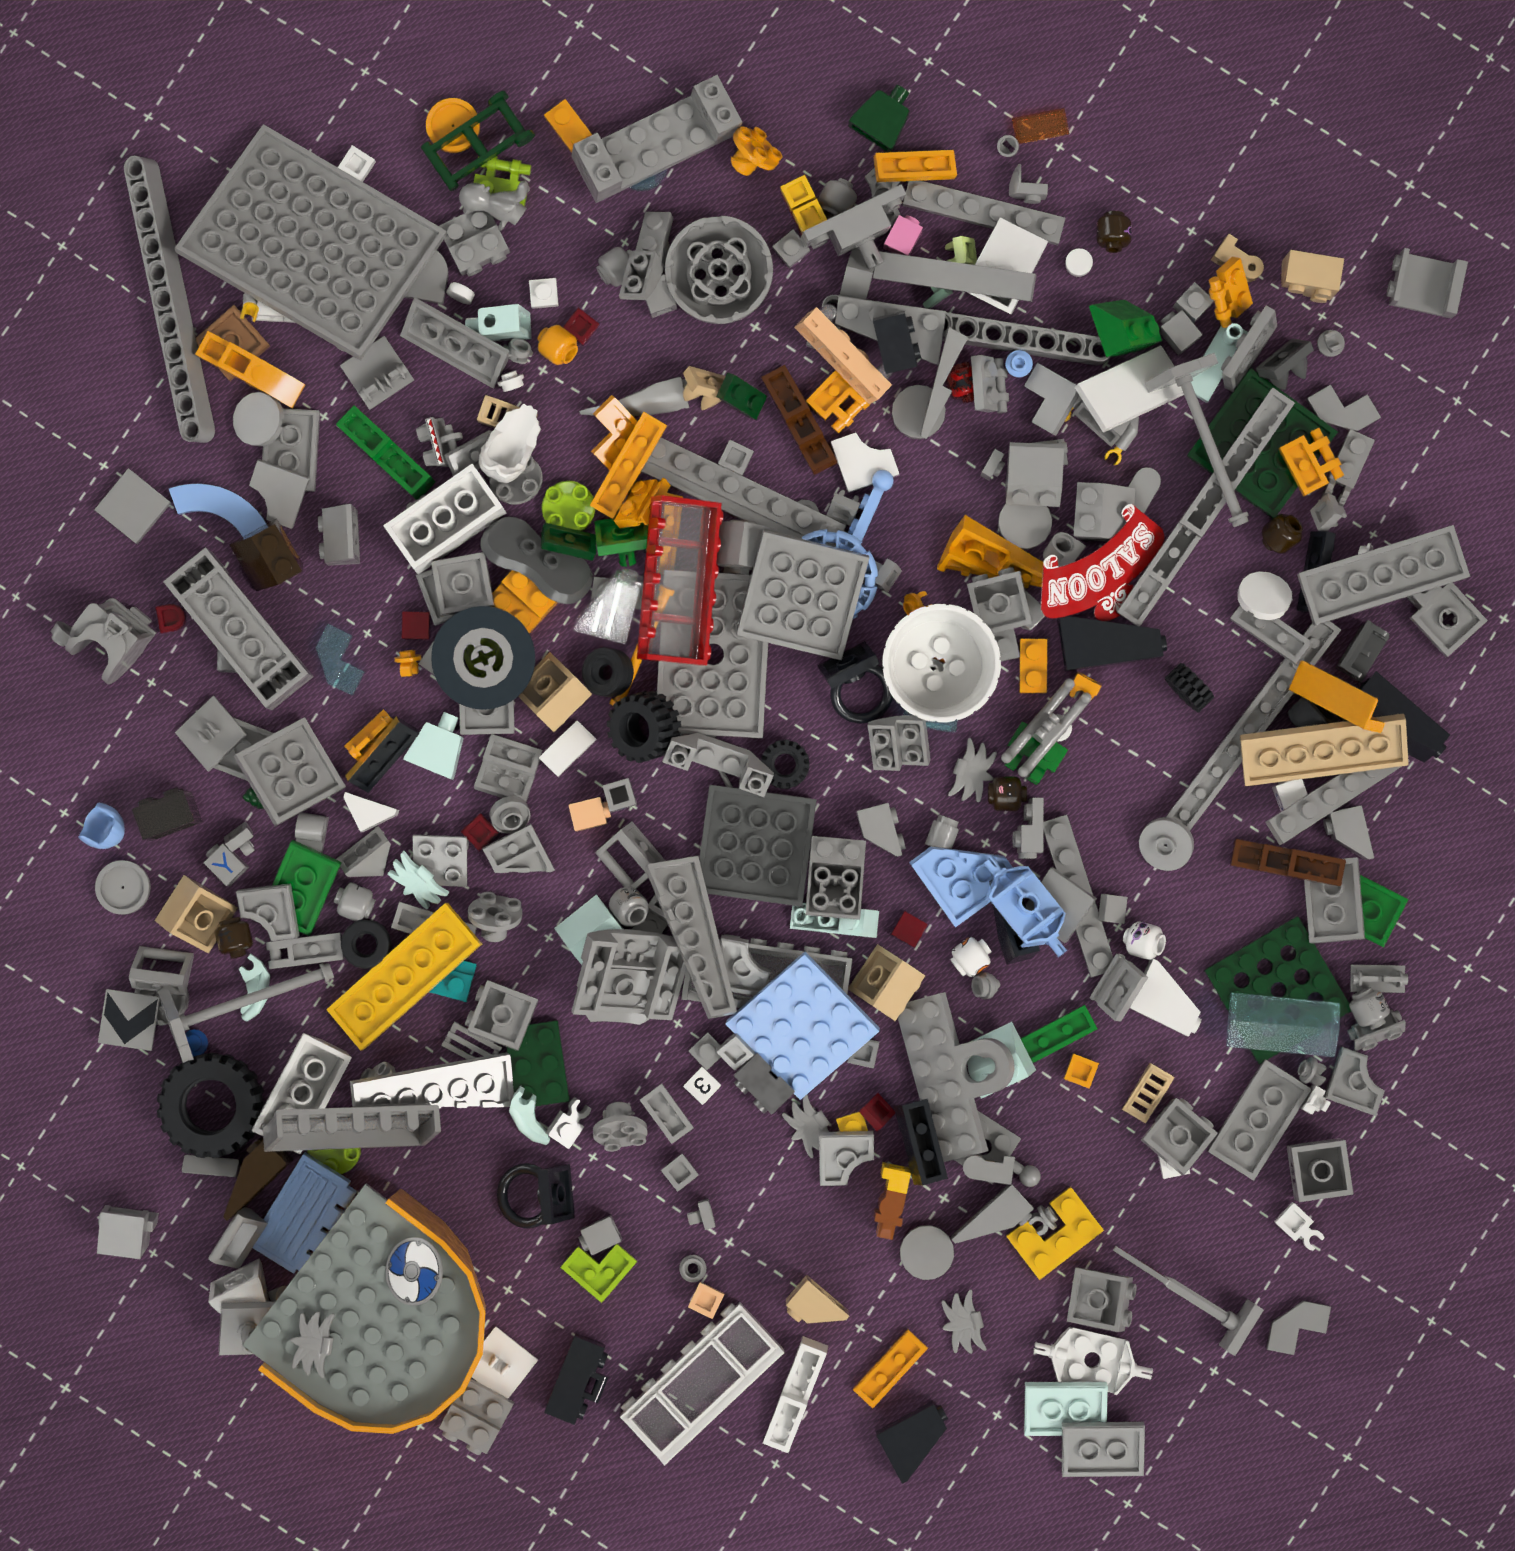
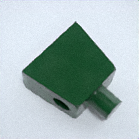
M896 85L889 95L881 90H877L850 118L848 127L885 152H893L909 116L910 110L902 105L909 92L900 85Z

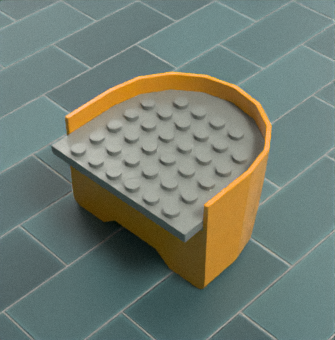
M366 1183L243 1346L264 1361L258 1369L260 1372L315 1414L350 1431L394 1434L432 1421L465 1392L483 1355L486 1305L468 1250L447 1224L404 1190L399 1189L389 1199H386ZM412 1237L429 1241L437 1249L443 1265L442 1281L437 1293L428 1302L416 1306L406 1305L397 1300L391 1293L386 1280V1264L391 1251L399 1242ZM320 1311V1326L329 1315L335 1314L330 1326V1337L334 1338L331 1355H326L324 1378L319 1376L314 1362L310 1375H306L302 1360L295 1369H292V1362L299 1346L292 1343L291 1339L301 1336L299 1329L301 1313L305 1314L308 1323L311 1317Z

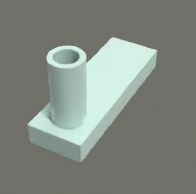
M1232 323L1227 328L1220 326L1204 356L1215 353L1218 364L1193 377L1191 384L1197 398L1206 403L1222 379V364L1228 356L1232 357L1238 349L1236 348V343L1243 333L1247 335L1248 333L1239 324Z

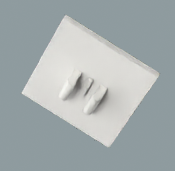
M495 1327L484 1341L483 1355L472 1378L509 1398L538 1359L498 1327Z

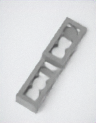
M950 327L947 330L920 436L925 439L929 436L952 392L944 387L943 384L968 339L967 336Z

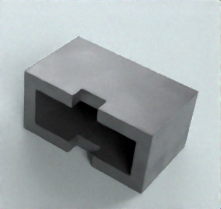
M756 1053L734 1074V1077L737 1079L734 1084L744 1094L749 1091L756 1098L753 1103L763 1114L769 1111L772 1115L795 1091L780 1076L775 1078L769 1072L772 1067Z

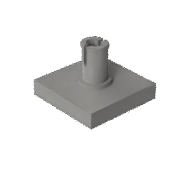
M276 1301L221 1303L219 1355L253 1354L243 1344Z

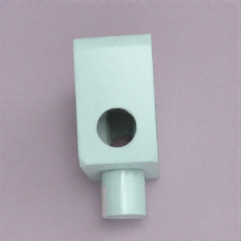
M519 304L478 309V317L466 318L465 326L492 341H507L515 338L523 340L532 339L530 312Z
M443 712L438 727L426 722L403 760L453 780L463 743V737L453 733L459 718Z

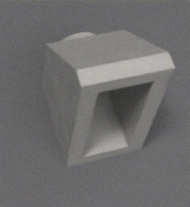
M1362 805L1334 811L1326 816L1327 819L1323 820L1325 832L1327 835H1331L1333 841L1364 860L1374 858Z

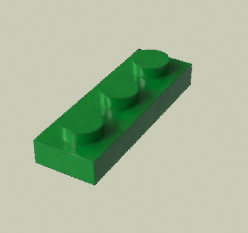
M1083 1005L1020 1039L1032 1063L1098 1028L1086 1006Z

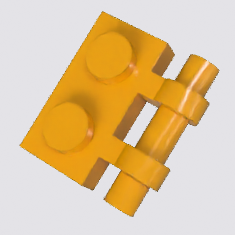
M1231 257L1216 270L1217 277L1209 279L1210 298L1215 302V316L1217 320H1220L1222 328H1227L1232 324L1230 317H1239L1253 304L1242 261L1238 257Z
M836 370L806 400V403L824 420L832 413L838 418L831 425L837 433H840L845 426L848 428L854 422L852 419L862 409L866 410L870 405ZM850 396L855 402L844 412L839 406Z
M1320 428L1310 432L1315 441L1311 444H1308L1303 435L1279 448L1303 497L1329 483L1325 473L1330 471L1335 480L1344 476L1340 468L1342 464L1338 457L1335 458L1328 445L1330 441L1327 436L1324 437ZM1316 450L1320 451L1326 462L1322 466L1319 465L1313 453Z

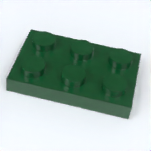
M558 1020L530 1024L519 1051L507 1047V1053L511 1057L514 1093L520 1086L525 1088L521 1097L528 1100L534 1094L536 1096L535 1106L570 1101Z

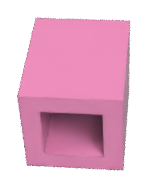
M899 215L884 243L883 249L893 254L910 256L922 233L923 227L919 225L920 222L909 215H906L905 218Z

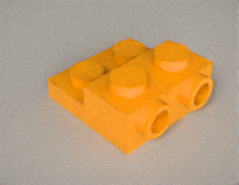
M513 570L492 593L495 605L493 607L512 614L525 626L529 634L558 603L546 597L528 577Z

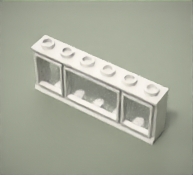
M741 1302L736 1306L733 1303L729 1304L720 1313L723 1318L716 1324L710 1322L700 1332L703 1335L702 1338L696 1343L691 1340L680 1351L683 1355L676 1362L671 1359L662 1367L661 1371L663 1374L656 1381L651 1378L641 1387L643 1393L637 1399L632 1396L621 1406L623 1412L620 1414V1418L659 1458L664 1466L784 1354L782 1346Z

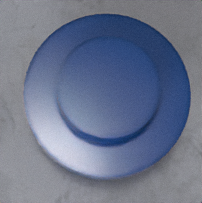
M189 1030L185 1033L193 1057L201 1055L207 1050L208 1038L202 1031Z

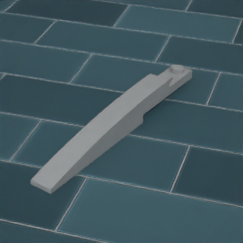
M1274 388L1267 394L1222 459L1233 490L1236 489L1295 404V402ZM1215 472L1207 480L1118 609L1117 613L1135 626H1140L1225 505L1226 500Z

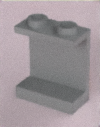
M1404 248L1399 255L1396 254L1392 265V270L1396 271L1394 281L1390 280L1386 296L1390 297L1389 305L1452 319L1458 311L1468 262L1457 259L1454 263L1412 255L1409 254L1410 249Z

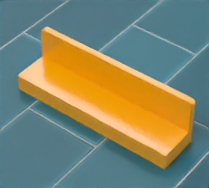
M1300 661L1290 685V691L1362 729L1382 733L1385 723L1372 716L1378 703L1376 697L1306 661Z

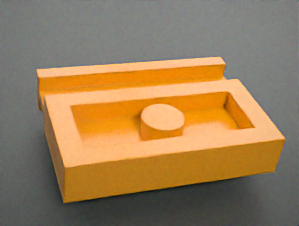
M662 478L660 482L656 479L637 481L632 486L630 494L621 505L619 513L614 519L619 528L639 526L642 522L644 525H648L651 496H665L671 486L665 478Z

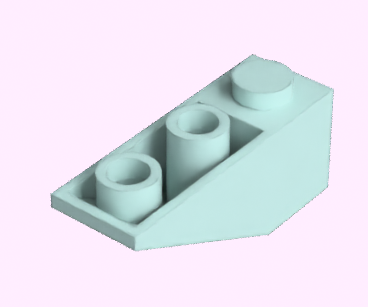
M803 903L802 907L792 905L790 929L877 937L879 911L861 909L860 920L809 916L805 915L806 903Z

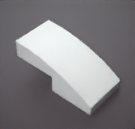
M576 721L539 759L559 777L597 739L582 724Z

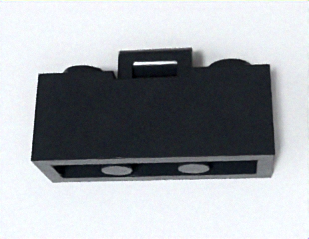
M917 1099L895 1105L894 1110L905 1145L913 1184L923 1186L948 1179L928 1099Z
M575 1334L545 1409V1414L575 1425L577 1418L583 1420L588 1407V1404L583 1403L585 1399L599 1403L609 1378L604 1374L596 1372L597 1367L603 1369L608 1353L604 1352L605 1344L580 1334ZM590 1377L596 1379L591 1393L585 1391Z

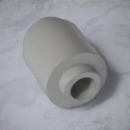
M938 815L937 820H934L925 845L952 849L959 831L957 829L959 822Z

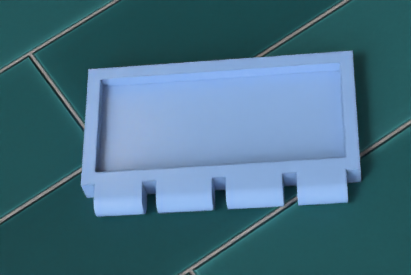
M305 1152L263 1219L268 1224L254 1244L253 1249L293 1274L297 1270L299 1271L312 1255L309 1249L314 1252L328 1234L322 1228L325 1227L331 1230L344 1213L336 1205L347 1208L357 1193L355 1189L349 1186L351 1180Z

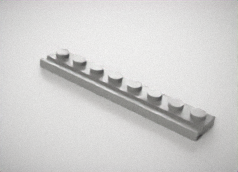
M660 438L641 473L658 481L665 478L671 487L698 500L722 503V511L741 520H750L756 522L757 525L778 529L777 533L802 539L804 535L813 531L828 529V532H837L838 530L844 531L846 528L845 524L663 438ZM827 542V545L836 547V543Z

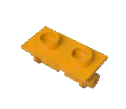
M383 709L344 747L358 761L393 719Z

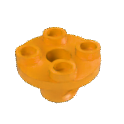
M740 127L733 133V140L738 150L731 157V164L738 173L745 176L751 175L757 167L773 170L783 157L781 152L766 140V133L758 127H754L753 130L747 127Z

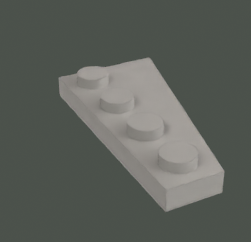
M839 297L835 325L878 341L873 318L905 311L906 317L912 316L915 332L910 333L912 343L918 342L921 359L938 366L946 311Z

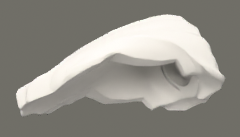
M523 404L519 409L506 412L503 419L490 433L486 443L481 447L479 466L487 476L498 482L509 483L515 480L525 470L536 446L537 436L541 428L536 418L537 410L533 409L532 406Z

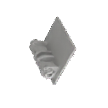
M385 336L370 346L361 361L352 357L340 365L369 410L414 381Z
M413 835V862L418 866L423 865L434 875L433 879L439 886L467 887V850L469 840L463 836Z

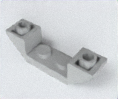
M700 733L672 737L662 759L663 763L688 771L693 761L740 777L739 789L762 797L765 796L774 776V772L750 750Z

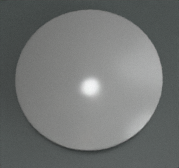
M532 456L525 470L509 483L498 482L489 477L490 488L493 494L500 501L513 505L531 500L540 490L543 481L541 468Z

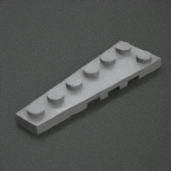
M693 856L647 864L645 867L646 873L708 1019L735 1014L737 1010L699 857Z

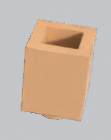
M601 797L569 804L576 832L608 824L606 818L611 817L607 801L602 802Z

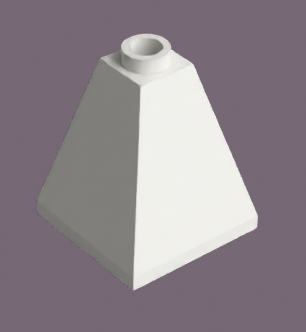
M260 1259L210 1283L209 1303L217 1312L221 1314V1303L270 1302Z

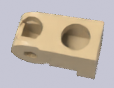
M1228 234L1211 261L1222 266L1231 257L1241 258L1247 282L1255 281L1264 270L1262 260L1257 256H1249L1234 245L1238 239Z

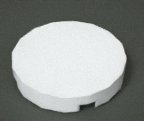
M1269 572L1249 574L1242 580L1237 592L1238 601L1242 609L1253 613V617L1263 620L1280 618L1288 610L1292 601V591L1288 584L1281 577Z

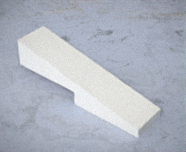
M804 1336L802 1337L763 1444L786 1453L789 1452L826 1357L828 1345Z

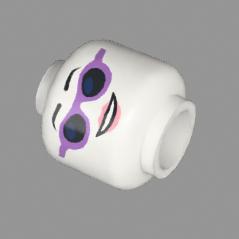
M1138 921L1126 929L1123 942L1126 944V949L1130 955L1152 960L1163 952L1166 937L1163 935L1160 927Z

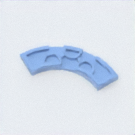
M187 484L169 489L179 515L190 512L216 514L232 523L241 533L242 537L267 524L260 513L249 502L224 488L206 484Z

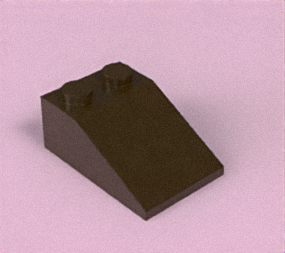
M263 1137L257 1139L247 1148L246 1151L249 1155L243 1160L223 1216L226 1221L233 1218L239 1210L246 1207L294 1160L286 1151L264 1152Z

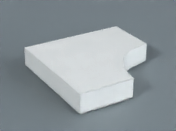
M857 433L831 441L848 493L873 485V475L879 470H887L893 477L899 475L891 449L877 450L870 448L860 440Z

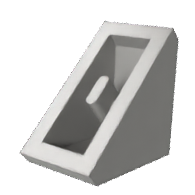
M859 248L851 251L840 295L866 299L875 267L868 269Z

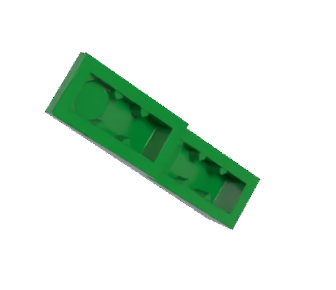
M355 405L336 423L352 441L415 500L420 499V496L424 495L436 483L425 470Z

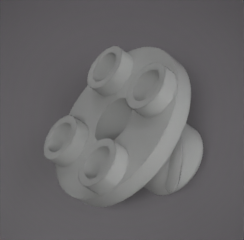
M483 892L480 894V898L474 900L469 905L468 919L474 926L481 929V937L485 940L500 942L506 938L507 930L515 928L521 922V901L516 898L497 896L493 892Z
M614 1102L609 1104L606 1110L603 1111V1119L594 1125L593 1138L599 1144L604 1145L606 1151L610 1152L618 1151L621 1147L640 1146L646 1142L647 1124L642 1119L633 1116L635 1112L632 1111L628 1103Z

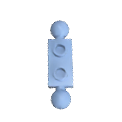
M879 470L873 475L872 484L874 488L870 495L865 493L859 506L863 510L859 520L854 518L848 533L857 537L860 541L864 538L883 492L889 490L893 485L894 479L889 471Z

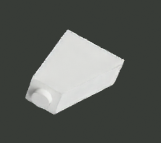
M1155 959L1150 960L1144 971L1148 979L1133 1001L1130 1009L1189 1037L1191 1032L1195 1034L1202 1020L1198 1018L1200 1011L1159 961Z

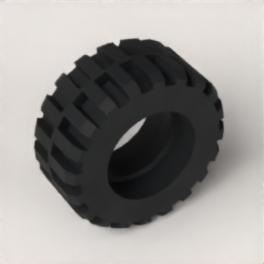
M208 1053L194 1056L193 1060H188L185 1063L182 1062L169 1072L170 1075L161 1084L162 1091L157 1096L159 1109L156 1111L157 1117L161 1118L163 1124L160 1126L163 1133L167 1132L170 1137L169 1141L174 1146L178 1145L181 1147L182 1152L194 1154L199 1158H217L242 1148L255 1136L256 1133L252 1131V1128L265 1105V1101L262 1098L264 1091L262 1085L259 1086L256 1080L258 1078L254 1071L251 1072L247 1068V1064L227 1054ZM204 1080L223 1082L231 1089L236 1100V1112L232 1121L226 1127L217 1131H207L197 1127L187 1112L186 1103L189 1092L196 1084Z

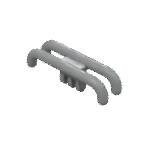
M1069 678L1064 681L1056 693L1002 754L1001 760L1004 763H1010L1032 737L1040 743L1018 769L1020 777H1026L1091 701V695L1085 692L1061 720L1053 713L1075 686L1073 679Z

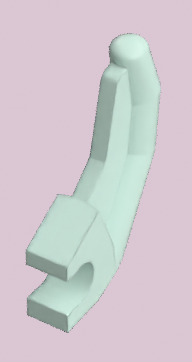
M253 954L248 956V959L254 963L253 969L247 970L244 966H241L239 969L246 983L247 994L269 987L270 974L267 968ZM267 999L242 1007L240 1010L242 1013L241 1018L244 1021H249L258 1015Z
M520 1086L513 1095L509 1113L521 1133L533 1142L547 1145L550 1142V1137L545 1133L547 1130L535 1117L536 1096L533 1094L530 1099H523L521 1096L525 1088Z

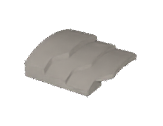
M608 929L587 933L581 955L583 963L576 985L578 989L571 1012L576 1015H586L590 1022L608 1021L640 1025L649 1019L672 1020L687 969L674 937L628 929Z

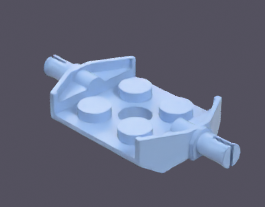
M993 857L984 862L983 864L992 873L994 878L985 902L987 903L990 900L1024 942L1021 947L1044 945L1046 943L1056 953L1057 957L1065 953L1067 949L1057 937L1060 936L1058 932L1064 922L1066 913L1028 866H1018L1010 869L1004 867L1002 869ZM1022 899H1031L1034 903V910H1026L1022 905Z

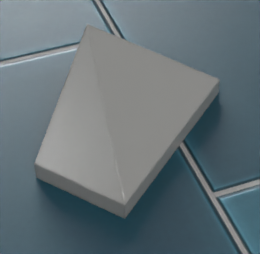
M378 826L336 860L342 862L340 867L347 877L383 876L391 843Z

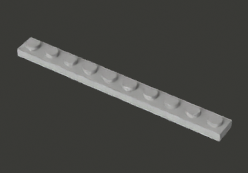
M1330 621L1316 626L1312 622L1303 636L1312 641L1313 645L1302 660L1315 665L1341 629ZM1286 658L1282 661L1166 817L1176 819L1182 822L1189 830L1192 829L1241 764L1240 735L1265 732L1294 692L1290 691L1289 688L1298 665H1294Z

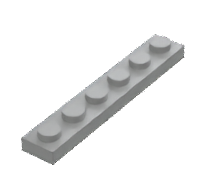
M909 181L903 201V206L991 229H994L999 218H1002L1054 245L1059 244L1065 222V217L924 181Z
M1400 767L1339 774L1265 823L1279 845H1281Z
M1064 815L1043 822V833L1055 869L1093 895L1068 816ZM1095 902L1075 930L1090 977L1104 974L1113 960L1102 921H1098L1099 912Z

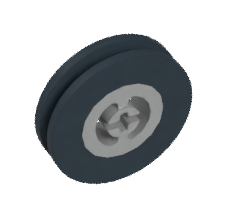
M471 607L453 615L438 631L432 646V669L439 686L457 703L473 709H494L513 701L527 687L535 668V648L528 630L512 614L495 607ZM482 638H489L497 642L502 649L504 656L503 665L499 671H494L493 665L496 662V655L490 657L488 665L485 666L483 662L474 665L476 668L486 671V677H476L466 668L464 653L470 644L474 646L471 660L479 657L480 650H483L484 653L493 651L492 648L481 644Z

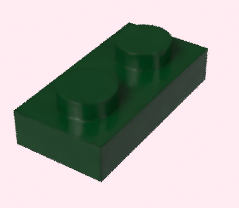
M727 373L716 397L748 418L757 420L767 395L736 375Z
M544 523L541 532V549L593 561L596 555V534Z

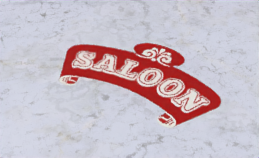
M1128 504L1122 509L1121 513L1127 523L1114 537L1092 554L1061 567H1058V560L1055 555L1048 556L1043 562L1042 613L1048 618H1060L1082 612L1097 605L1094 615L1099 621H1110L1120 616L1117 611L1134 588L1133 585L1127 584L1144 570L1163 545L1164 532L1162 528L1133 504Z

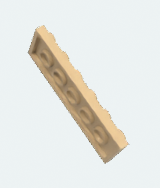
M1397 714L1375 717L1385 723L1382 733L1365 730L1349 721L1240 735L1245 786L1407 766L1409 764L1405 715Z

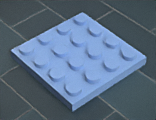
M806 952L802 953L726 1020V1025L735 1034L737 1033L755 1054L758 1053L772 1067L771 1071L777 1077L780 1076L795 1091L794 1094L799 1100L880 1030L878 1025Z

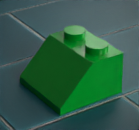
M1126 300L1089 306L1106 357L1138 352L1162 341L1159 326L1154 316Z

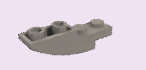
M645 212L636 250L630 251L619 294L620 299L646 300L657 286L664 271L667 253L670 248L668 238L674 219L671 212Z

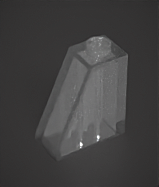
M631 569L616 570L577 616L573 631L626 644L643 576L638 575L636 571Z

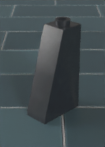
M1071 616L1057 618L1065 672L1157 659L1164 656L1163 651H1167L1166 637L1160 634V629Z
M1377 671L1363 682L1359 689L1378 699L1373 717L1405 715L1408 755L1425 763L1432 756L1438 758L1447 747L1444 743L1450 736L1447 731ZM1337 716V717L1340 718L1342 721H1347V720L1343 719L1342 717Z

